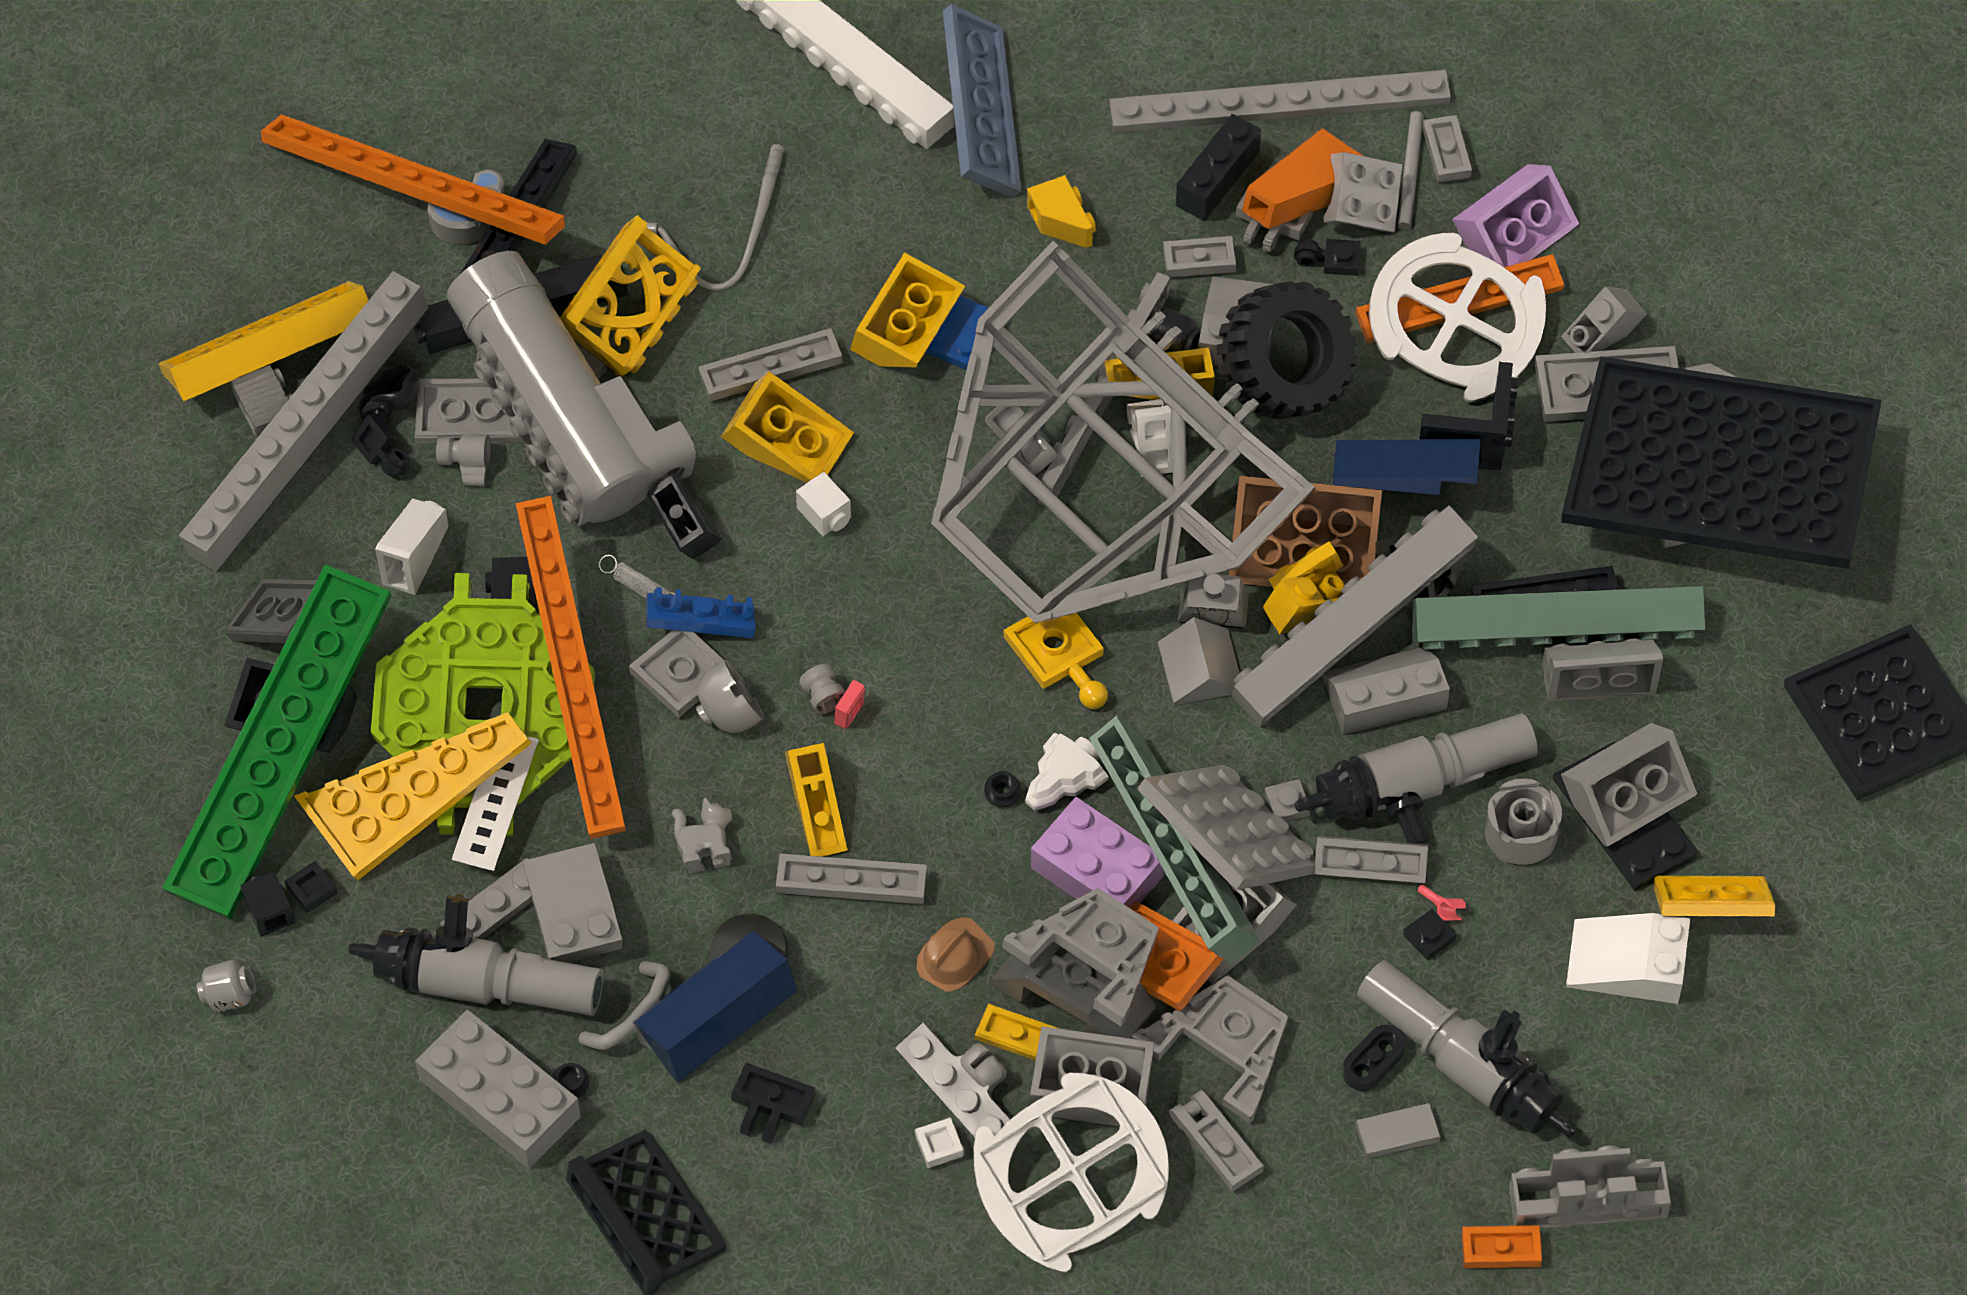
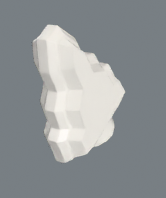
M1054 733L1043 746L1045 754L1038 762L1040 774L1030 783L1025 803L1036 811L1054 805L1064 795L1077 796L1087 788L1095 790L1106 782L1109 776L1097 762L1100 757L1093 744L1083 737H1079L1073 742L1061 733Z

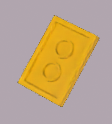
M1764 876L1654 877V891L1662 916H1775V902Z

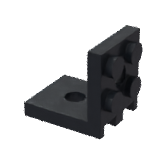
M1499 362L1492 421L1422 413L1419 440L1480 439L1478 469L1501 471L1504 448L1511 447L1515 422V401L1519 378L1512 377L1513 363Z

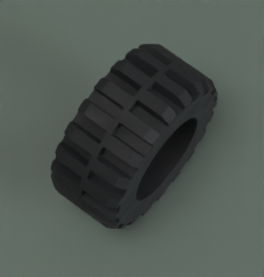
M1282 282L1254 289V292L1247 293L1238 299L1237 306L1230 308L1226 314V318L1230 321L1229 323L1221 324L1219 336L1223 337L1222 344H1217V355H1222L1223 364L1218 366L1221 375H1227L1229 382L1226 383L1228 389H1231L1236 383L1243 388L1238 398L1239 403L1244 405L1247 401L1254 398L1259 403L1254 413L1261 416L1271 415L1274 419H1284L1322 411L1329 407L1330 402L1337 401L1343 395L1344 390L1341 387L1348 386L1353 378V374L1349 372L1350 367H1355L1357 364L1358 356L1353 355V346H1358L1356 335L1351 336L1349 327L1353 326V323L1349 316L1342 315L1341 311L1344 309L1342 304L1337 299L1328 300L1330 297L1328 291L1321 287L1314 289L1311 283ZM1281 317L1288 319L1299 328L1307 345V363L1302 375L1295 383L1287 382L1281 378L1273 369L1268 358V335L1274 323Z

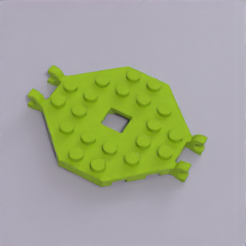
M455 573L454 598L443 606V611L430 622H424L404 639L405 643L390 656L387 654L376 663L371 734L392 757L410 750L418 751L431 746V742L443 737L449 739L466 732V729L487 721L465 718L467 688L503 689L501 715L508 712L526 736L539 739L516 805L517 807L572 759L541 617L528 602L530 584L528 583L527 575L513 574L512 599L471 598L472 582H470L469 573ZM589 664L592 682L595 689V670ZM476 788L437 818L439 834H455V808H469ZM514 813L506 836H513Z

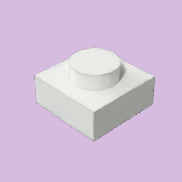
M951 1118L915 1129V1137L927 1168L964 1157L963 1148Z

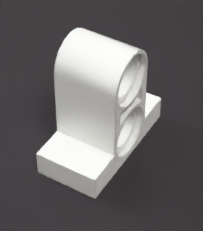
M1161 399L1127 404L1128 423L1132 424L1130 432L1137 452L1160 474L1173 472L1171 408L1168 405L1165 406Z

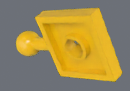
M1077 613L1038 624L1027 616L1004 629V639L1042 689L1070 675L1080 689L1079 699L1086 708L1099 709L1106 703L1108 699L1107 688L1099 681H1091L1082 669L1085 665L1103 656L1104 648ZM1050 637H1057L1063 641V644L1058 648H1049L1044 644V641Z

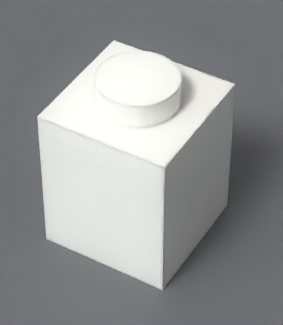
M825 472L796 490L797 509L822 536H825L832 530L834 532L841 530L851 518L850 499Z

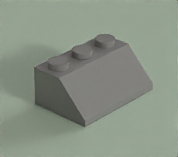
M1635 638L1617 643L1595 641L1588 645L1570 646L1558 644L1551 648H1545L1542 668L1548 702L1656 694L1663 663L1662 652L1654 640L1642 641Z
M1423 647L1328 670L1322 675L1343 735L1447 710L1450 688L1441 664L1432 652L1423 650Z
M1653 723L1644 726L1561 774L1573 806L1600 841L1607 847L1697 795L1673 730Z
M1042 1026L1030 1092V1105L1051 1093L1063 1089L1061 1078L1065 1074L1084 1073L1106 1078L1121 1085L1147 1106L1154 1042ZM1069 1108L1057 1111L1052 1116L1120 1126L1113 1116L1092 1108Z

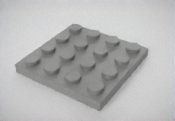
M1218 765L1144 778L1137 788L1235 890L1314 874L1316 864L1313 849L1306 842L1299 840L1289 830L1285 820L1277 815H1273L1264 805L1263 798L1256 792L1249 790L1240 781L1239 774L1231 767Z

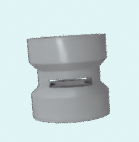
M820 664L810 668L799 680L804 693L811 695L810 701L813 709L817 714L821 715L835 710V707L846 692L841 684L835 682L836 674L829 664Z

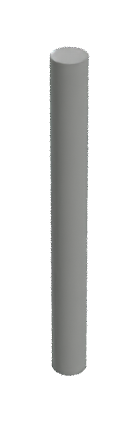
M1418 111L1410 114L1397 224L1399 229L1409 230L1412 223L1424 118L1423 113Z

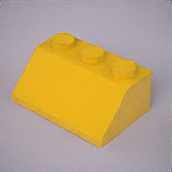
M904 252L856 329L850 350L880 367H917L963 292L965 285Z

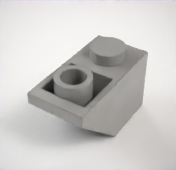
M1605 286L1561 337L1575 353L1602 351L1627 337L1647 313L1627 289Z

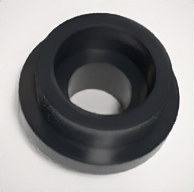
M999 771L991 775L985 782L984 794L992 805L1007 807L1019 799L1021 786L1018 779L1011 773ZM1000 787H1005L1009 792L1001 794L997 793L996 790Z

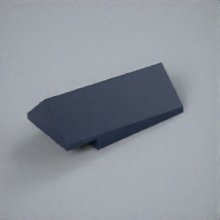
M1480 439L1336 440L1332 485L1440 495L1441 481L1477 484Z
M751 931L725 953L713 958L634 1020L633 1023L676 1082H680L796 993L797 988L788 960L755 931Z

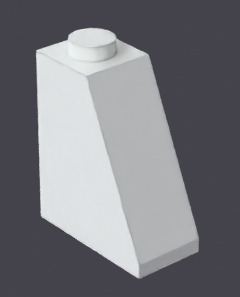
M412 499L375 548L382 585L416 595L449 525L445 508L432 501L423 502Z

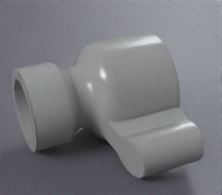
M465 434L458 441H455L452 437H438L436 444L437 464L452 465L454 462H459L464 486L486 487L487 470L491 457L489 435Z

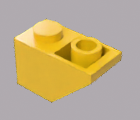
M1065 175L1027 188V208L1040 233L1084 248L1092 246V233L1096 231L1094 219L1090 212H1084L1079 190L1076 186L1071 187Z
M1336 572L1281 579L1263 605V609L1278 633L1286 634L1302 621L1306 625L1317 617L1314 612L1328 599L1335 602L1343 595L1341 589L1345 585Z

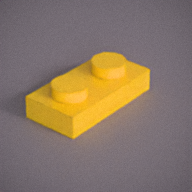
M1327 542L1324 545L1311 548L1305 557L1294 564L1281 567L1268 580L1273 589H1275L1281 579L1335 572L1344 565L1331 543Z

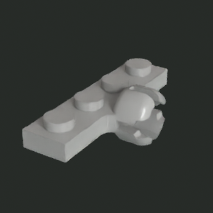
M922 1023L896 1047L898 1052L974 1137H976L977 1130L982 1126L988 1127L995 1136L1011 1120L994 1102L991 1096L993 1088L1006 1077L1007 1072L1004 1066L984 1045L976 1043L963 1055L956 1057Z

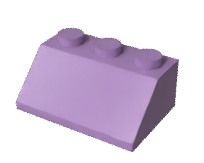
M1527 164L1452 219L1465 246L1469 250L1491 259L1502 267L1533 259L1579 225L1551 166Z

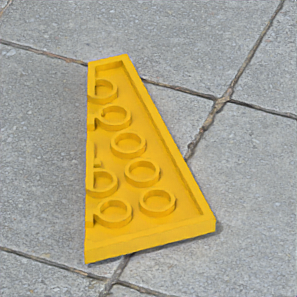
M508 712L466 729V732L449 739L443 737L431 742V746L418 751H407L361 769L359 774L341 781L338 779L324 784L325 787L310 793L305 791L294 797L352 876L358 881L532 744Z

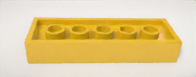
M348 281L158 364L164 377L170 381L182 400L186 401L344 332L369 300L362 285Z

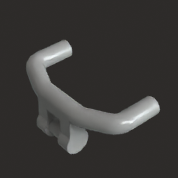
M642 961L639 966V972L642 975L654 977L648 995L623 1023L604 1035L583 1031L579 1036V1043L582 1046L605 1050L635 1033L640 1043L652 1050L633 1021L664 997L671 977L669 968L660 963Z

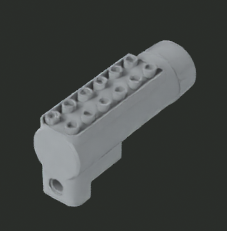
M504 251L487 256L468 267L453 281L447 291V300L460 319L466 335L477 347L478 352L476 362L474 363L475 372L480 381H486L491 389V396L495 406L499 410L503 409L506 413L513 435L516 438L520 437L522 439L531 464L533 466L538 465L543 474V481L550 494H555L559 499L562 514L567 522H573L579 527L588 522L600 523L614 519L637 506L647 497L649 490L669 476L676 474L682 480L691 476L696 459V451L693 441L681 421L655 432L621 376L605 383H600L550 303L545 289L530 271L519 253Z

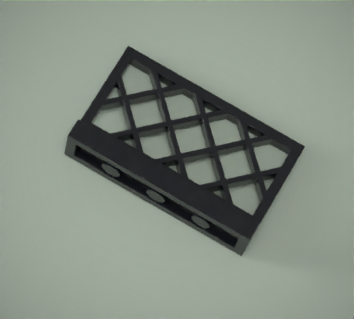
M646 1129L587 1159L580 1155L568 1162L567 1183L644 1295H652L659 1290L660 1284L726 1250V1244ZM643 1144L650 1154L648 1164L626 1159L628 1151ZM603 1163L619 1166L616 1180L600 1177L594 1168ZM627 1168L644 1172L645 1177L642 1187L621 1182L623 1169ZM650 1174L667 1178L670 1183L668 1193L646 1188ZM617 1191L639 1195L636 1209L620 1206L615 1199ZM647 1197L664 1201L665 1206L662 1216L640 1211L643 1198ZM670 1203L686 1206L691 1213L689 1221L685 1222L666 1217ZM637 1220L658 1224L659 1228L656 1239L640 1235L635 1229ZM664 1226L686 1231L683 1244L679 1245L660 1240ZM690 1232L706 1235L712 1245L703 1250L687 1247ZM657 1250L680 1254L678 1263L663 1269L655 1258Z

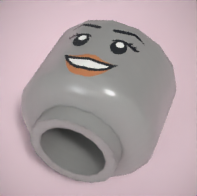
M235 959L208 966L203 970L201 982L197 983L200 1001L203 1004L207 1003L217 1013L244 1007L250 1002L251 995L256 991L255 979L251 969L247 965L243 966L241 962Z

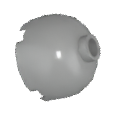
M729 660L717 663L704 674L697 692L701 704L696 709L707 726L714 723L722 731L739 733L754 727L765 717L756 698L753 697L752 699L745 687L747 683Z

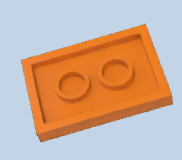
M1135 901L1130 906V909L1159 927L1157 939L1140 983L1148 994L1181 1012L1222 962L1223 958L1209 950L1201 936Z

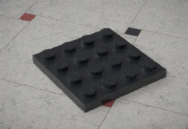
M1911 624L1785 678L1784 688L1856 800L1967 752V708Z

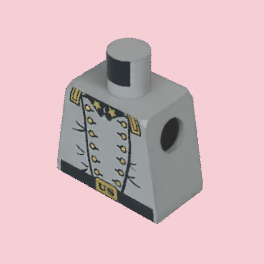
M1210 574L1207 577L1185 582L1180 592L1178 623L1185 624L1195 617L1221 627L1246 629L1249 593L1242 578L1231 575Z

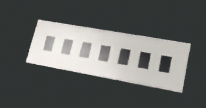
M528 737L532 742L530 746L476 787L451 860L494 871L539 739Z

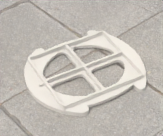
M1440 233L1420 238L1400 249L1380 271L1372 290L1369 305L1372 334L1384 358L1393 360L1399 355L1411 365L1435 378L1466 387L1463 395L1464 400L1467 403H1474L1494 395L1499 362L1513 363L1512 377H1518L1533 358L1541 341L1545 325V291L1542 280L1538 276H1531L1525 285L1498 263L1477 252L1460 247L1462 238L1459 234ZM1441 264L1464 266L1472 272V276L1460 297L1453 304L1447 303L1415 286L1411 278L1415 273L1424 268ZM1489 279L1495 282L1509 299L1515 316V328L1512 333L1506 334L1468 313L1467 308L1484 280ZM1403 296L1423 304L1445 318L1444 325L1428 350L1423 351L1419 349L1408 338L1402 328L1398 316L1397 303ZM1459 326L1466 327L1498 344L1502 350L1495 359L1473 366L1447 364L1441 359V353L1453 332Z
M1084 1073L1065 1074L1061 1078L1063 1089L1041 1098L1022 1110L1005 1124L995 1136L988 1127H980L976 1132L974 1143L976 1182L982 1202L991 1220L1002 1235L1019 1251L1032 1260L1061 1272H1067L1072 1267V1262L1067 1255L1068 1253L1087 1248L1102 1241L1126 1226L1140 1213L1146 1219H1153L1158 1214L1163 1203L1169 1176V1162L1165 1140L1148 1108L1134 1094L1121 1085L1106 1078ZM1092 1108L1113 1116L1119 1122L1120 1129L1116 1134L1084 1154L1075 1156L1070 1152L1052 1123V1116L1057 1111L1064 1109ZM1038 1127L1058 1156L1060 1167L1023 1192L1015 1193L1011 1190L1008 1182L1009 1164L1013 1151L1028 1129ZM1130 1144L1135 1148L1138 1159L1137 1173L1133 1186L1118 1208L1107 1210L1086 1178L1085 1171L1089 1166L1118 1148ZM1071 1181L1075 1184L1094 1215L1093 1223L1087 1227L1059 1230L1048 1228L1032 1221L1026 1214V1207L1062 1183Z

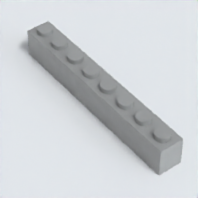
M1450 506L1441 513L1437 509L1432 511L1421 522L1422 529L1414 535L1411 532L1406 533L1394 545L1397 550L1388 557L1382 554L1369 565L1368 570L1370 572L1361 580L1357 576L1351 579L1341 589L1343 593L1341 597L1335 602L1331 599L1325 601L1314 612L1317 616L1307 625L1303 621L1288 633L1289 640L1280 648L1277 644L1273 645L1261 656L1260 659L1263 662L1254 670L1247 667L1233 680L1236 685L1231 696L1259 727L1263 726L1474 548L1478 536Z

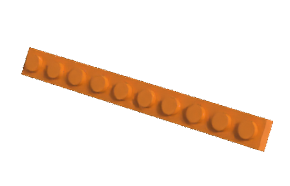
M282 114L261 130L263 143L501 228L507 232L523 236L535 242L546 245L565 227L564 216Z
M551 496L515 503L589 838L593 839L626 831L552 499Z

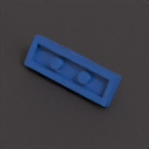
M657 587L654 593H647L646 627L753 638L755 632L754 604L752 597H747L746 603L733 602V595H728L726 600L722 601L715 598L682 596L680 589H676L675 595L662 594L661 587Z

